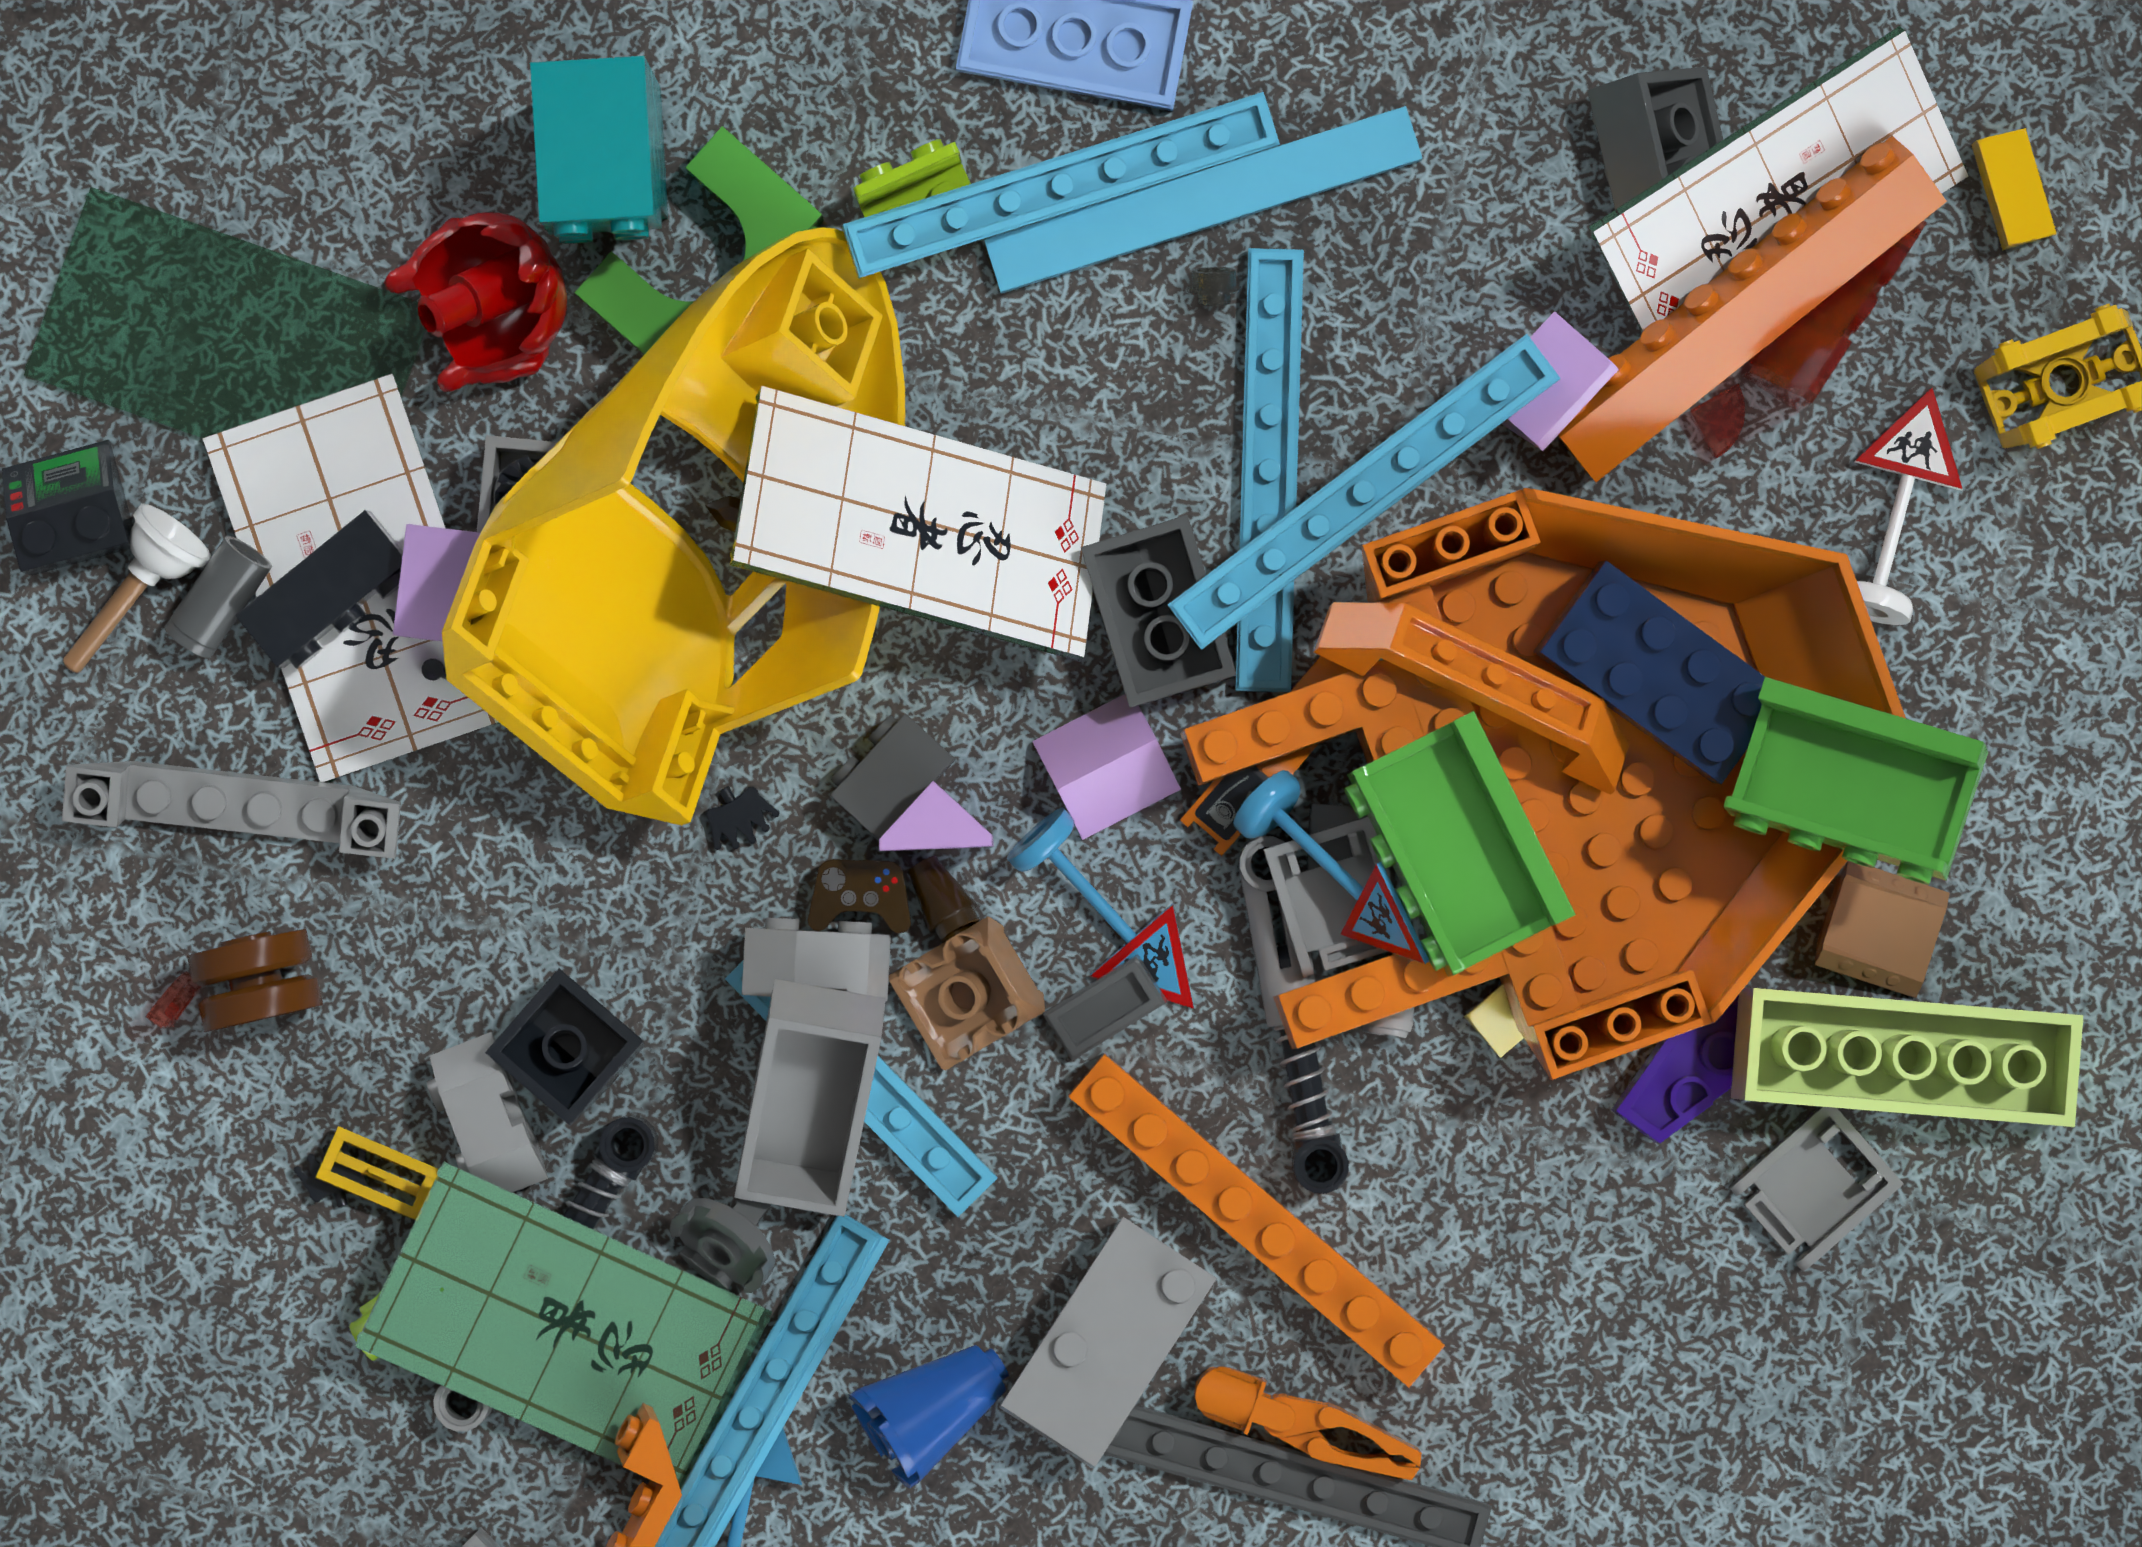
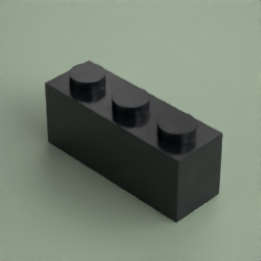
M364 510L235 616L277 668H285L292 663L296 669H299L323 649L317 641L333 628L339 634H342L366 614L360 606L376 593L382 599H385L399 588L403 550L371 511Z

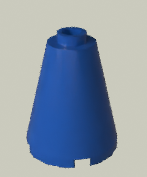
M977 1345L858 1388L849 1394V1399L855 1402L852 1405V1409L881 1457L886 1455L890 1460L896 1458L900 1465L891 1471L905 1487L912 1488L934 1468L1006 1392L1002 1380L1007 1378L1009 1374L993 1349L990 1348L983 1352Z

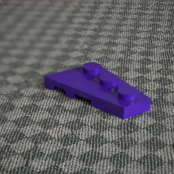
M1739 995L1715 1023L1658 1042L1611 1111L1654 1143L1660 1144L1713 1105L1714 1100L1731 1089Z

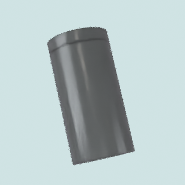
M225 536L165 625V631L172 639L192 653L204 658H211L236 622L237 617L235 615L246 607L271 570V563L260 552L245 542L231 536Z

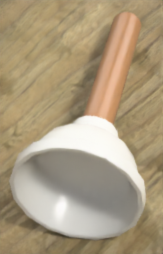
M141 504L134 512L135 523L131 528L129 536L130 549L135 556L128 565L131 572L63 658L64 665L70 671L79 673L83 670L148 585L155 586L161 577L165 579L181 578L191 573L196 567L204 568L210 560L211 554L203 542L174 517L149 504Z

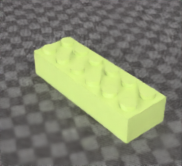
M1744 987L1739 993L1731 1098L1746 1101L2075 1127L2083 1015Z

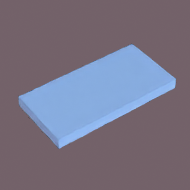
M968 0L956 71L1173 111L1193 0Z

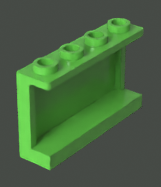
M1765 677L1758 697L1762 706L1732 797L1727 796L1723 806L1729 815L1735 816L1733 824L1744 830L1761 835H1766L1768 827L1790 833L1788 842L1813 851H1820L1822 844L1844 850L1843 859L1865 867L1875 868L1877 860L1899 866L1897 875L1921 884L1929 885L1932 877L1947 881L1988 755L1985 743Z
M1474 711L1347 774L1352 784L1344 788L1347 798L1359 819L1366 815L1368 816L1377 836L1370 839L1372 848L1385 869L1393 866L1402 884V887L1395 891L1409 919L1419 918L1428 936L1420 942L1435 971L1444 968L1448 977L1454 976L1464 971V969L1576 915Z

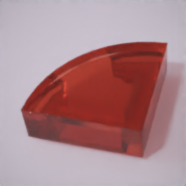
M1739 384L1732 386L1688 411L1714 459L1727 452L1741 433L1745 419V401Z
M185 971L168 987L145 1017L160 1028L173 1027L202 986L194 984L191 974Z

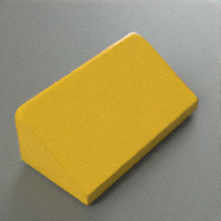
M2026 128L1976 140L1972 144V149L2002 250L2056 235V229Z

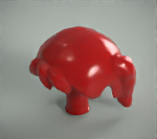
M499 212L475 213L463 218L448 219L414 250L411 258L405 264L391 271L384 280L386 289L391 293L401 294L419 290L421 297L418 300V316L421 324L433 336L443 338L447 350L454 358L437 377V384L444 392L458 390L465 385H473L478 382L483 384L506 383L518 377L522 378L536 374L549 355L550 345L562 328L567 311V292L562 269L553 256L547 242L521 219Z

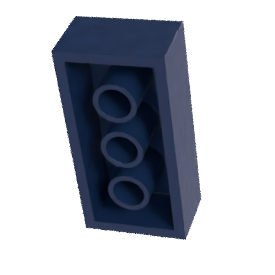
M1608 561L1598 562L1533 652L1584 690L1603 698L1610 709L1712 783L1722 784L1748 749L1762 706L1758 697L1765 676Z

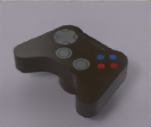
M832 859L822 863L818 869L807 919L810 928L815 931L825 930L840 913L860 911L879 914L895 933L908 931L911 926V917L904 873L900 865L892 861Z

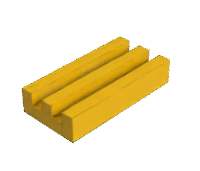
M338 1126L315 1178L415 1221L440 1169ZM343 1142L425 1176L422 1185L414 1184L340 1152ZM334 1162L415 1196L416 1199L413 1206L331 1172Z

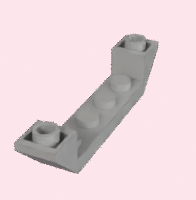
M138 761L71 764L66 766L62 821L118 827L125 819L324 841L340 843L339 853L395 859L401 802L356 786Z

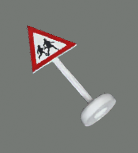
M1933 388L1923 395L1855 460V463L1901 475L1873 583L1857 581L1871 621L1877 623L1906 625L1911 621L1913 613L1911 600L1902 592L1886 585L1914 480L1919 479L1956 490H1963Z

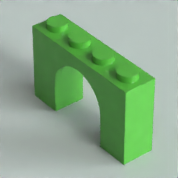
M723 126L685 167L691 177L727 207L740 221L746 242L744 260L792 233L818 228L824 221L823 215ZM612 251L575 291V294L643 355L694 302L679 301L661 294Z

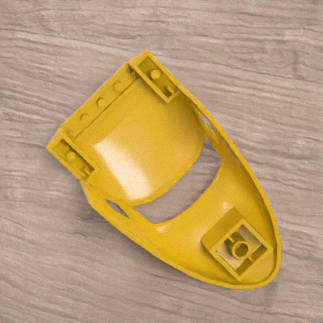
M821 227L792 233L734 266L709 287L672 323L615 387L592 407L495 505L474 545L442 629L446 680L605 808L681 826L690 823L720 734L851 684L862 675L881 605L880 600L756 567L733 594L726 595L709 558L690 535L653 500L630 483L654 426L661 415L693 435L746 484L761 386L905 426V381L898 323L887 285L881 272L858 278L844 232L841 230ZM786 584L785 612L781 637L733 684L736 633Z

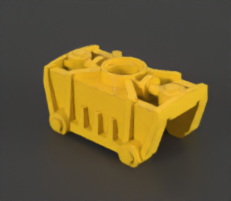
M2109 303L2095 308L2096 312L2090 314L2091 319L2021 344L2020 340L2014 342L2011 339L1998 344L1999 348L1994 350L1995 355L1975 368L1976 380L2002 448L2029 443L2030 448L2036 446L2037 449L2052 444L2051 440L2056 439L2055 434L2124 408H2126L2127 412L2132 410L2133 413L2142 411V381L2112 392L2093 386L2105 381V372L2113 369L2123 373L2139 372L2142 379V349L2135 330H2133V324L2128 311L2122 308L2118 309L2117 305L2110 306ZM2121 330L2124 331L2127 340L2112 352L2110 358L2100 361L2099 357L2094 355L2083 359L2094 340ZM2068 366L2077 373L2079 386L2072 396H2059L2051 389L2049 377L2055 367ZM2013 370L2035 376L2023 381L2024 390L2012 393L2009 390L1991 391L1987 380ZM2027 401L2031 407L2046 403L2036 420L2005 431L2003 421L2015 412L2017 405Z

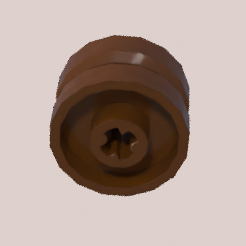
M301 929L271 935V931L224 941L221 942V947L188 955L187 959L194 984L205 987L229 982L231 990L205 997L198 1004L204 1032L322 1006L323 1000L318 978L305 974L282 979L280 972L282 969L306 964L312 957L307 930Z

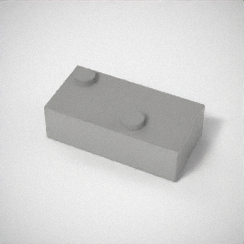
M1123 1217L999 1408L1090 1468H1094L1217 1278Z

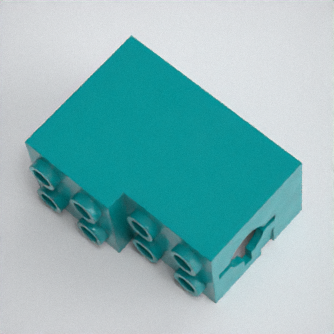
M645 56L530 62L539 223L549 235L559 237V243L564 244L592 242V233L611 232L615 234L616 240L649 238V230L661 229V219H668L661 87Z

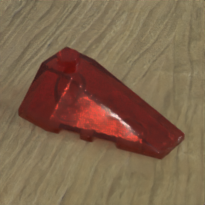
M1922 221L1747 361L1751 365L1743 377L1798 413L1811 405L1852 342L1848 340L1851 333L1854 334L1869 316L1879 298L1877 293L1882 286L1885 288L1892 279L1927 222Z

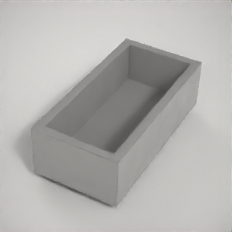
M774 979L740 1155L734 1198L845 1217L882 1037L886 998Z

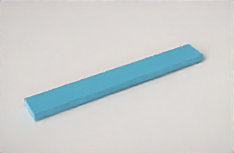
M1264 92L845 223L841 226L857 276L862 278L1279 146L1280 143Z
M1404 106L986 238L984 242L1000 293L1002 294L1420 162L1423 158L1407 108Z
M1248 248L1239 550L1296 508L1304 250ZM1294 580L1237 623V675L1235 691L1285 693L1291 691Z
M1528 334L1524 335L1168 604L1169 608L1202 650L1561 378Z
M845 1214V1217L836 1215L682 1485V1496L655 1547L716 1546L889 1243V1239Z

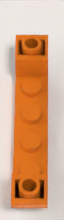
M1333 602L1329 606L1314 653L1362 676L1380 658L1393 663L1567 747L1568 751L1561 772L1609 795L1615 791L1629 744L1603 698L1406 603Z
M642 1403L635 1417L628 1415L623 1421L617 1433L615 1445L619 1446L617 1454L623 1467L650 1479L648 1484L642 1482L637 1487L628 1507V1512L632 1514L622 1533L615 1531L605 1547H655L682 1496L659 1420L653 1407Z

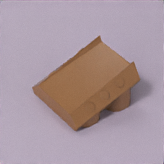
M1847 861L1836 881L1817 940L1815 965L1917 998L1946 913L1950 893L1905 879L1878 868L1865 867Z
M989 916L889 975L892 987L939 1066L945 1071L1045 1012L1043 992L1038 990L1004 933L1003 925Z

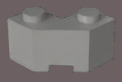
M766 917L765 928H745L742 995L771 997L774 979L886 998L887 1001L891 935L872 934V923L839 921L838 932L799 930V919Z
M492 1032L430 1055L435 1078L428 1080L427 1086L437 1111H446L459 1144L461 1153L455 1154L458 1168L508 1191L515 1192L546 1180L548 1176L538 1140L519 1104L512 1076L485 1053L496 1040Z

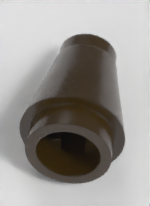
M931 856L908 870L907 873L912 880V885L929 932H936L941 942L949 940L979 922L980 919L974 910L977 907V903L944 865L939 862L936 856Z

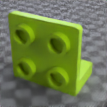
M937 139L911 151L910 154L913 159L906 164L893 169L890 162H886L860 174L862 182L853 187L864 217L971 184L961 163L960 152L956 143L953 142L944 146L941 139Z

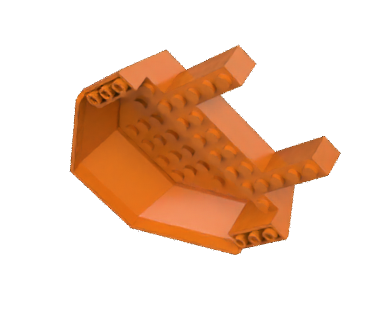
M1523 488L1361 546L1368 603H1406L1578 687L1580 686L1533 651L1596 564L1600 561H1608L1765 677L1906 718L1848 555L1844 553L1530 488ZM1384 659L1377 661L1364 676L1349 671L1194 725L1180 733L1198 786L1354 731L1357 733L1366 762L1369 764L1474 711L1576 914L1464 969V971L1454 976L1448 977L1444 968L1435 971L1430 962L1424 964L1398 954H1392L1273 996L1291 1049L1306 1046L1498 977L1501 984L1504 985L1509 1006L1519 1032L1551 1080L1715 1023L1846 864L1847 860L1842 858L1844 850L1822 844L1820 851H1813L1788 842L1790 833L1768 827L1766 835H1761L1744 830L1733 824L1735 816L1729 815L1723 806L1726 797H1732L1747 750L1722 784L1712 783L1609 708L1629 744L1616 789L1609 795L1561 772L1568 751L1567 747Z

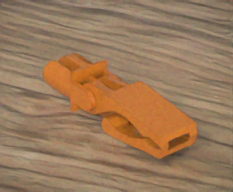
M1226 1366L1210 1367L1202 1372L1196 1381L1194 1395L1197 1408L1202 1414L1213 1421L1241 1430L1246 1435H1248L1252 1422L1264 1426V1429L1272 1436L1278 1437L1307 1453L1312 1458L1324 1462L1412 1480L1420 1469L1422 1453L1418 1447L1332 1403L1290 1396L1285 1393L1273 1395L1264 1393L1263 1391L1267 1383L1265 1378H1258ZM1336 1427L1355 1430L1372 1439L1389 1455H1402L1413 1463L1394 1461L1386 1453L1361 1454L1343 1450L1330 1444L1320 1430Z

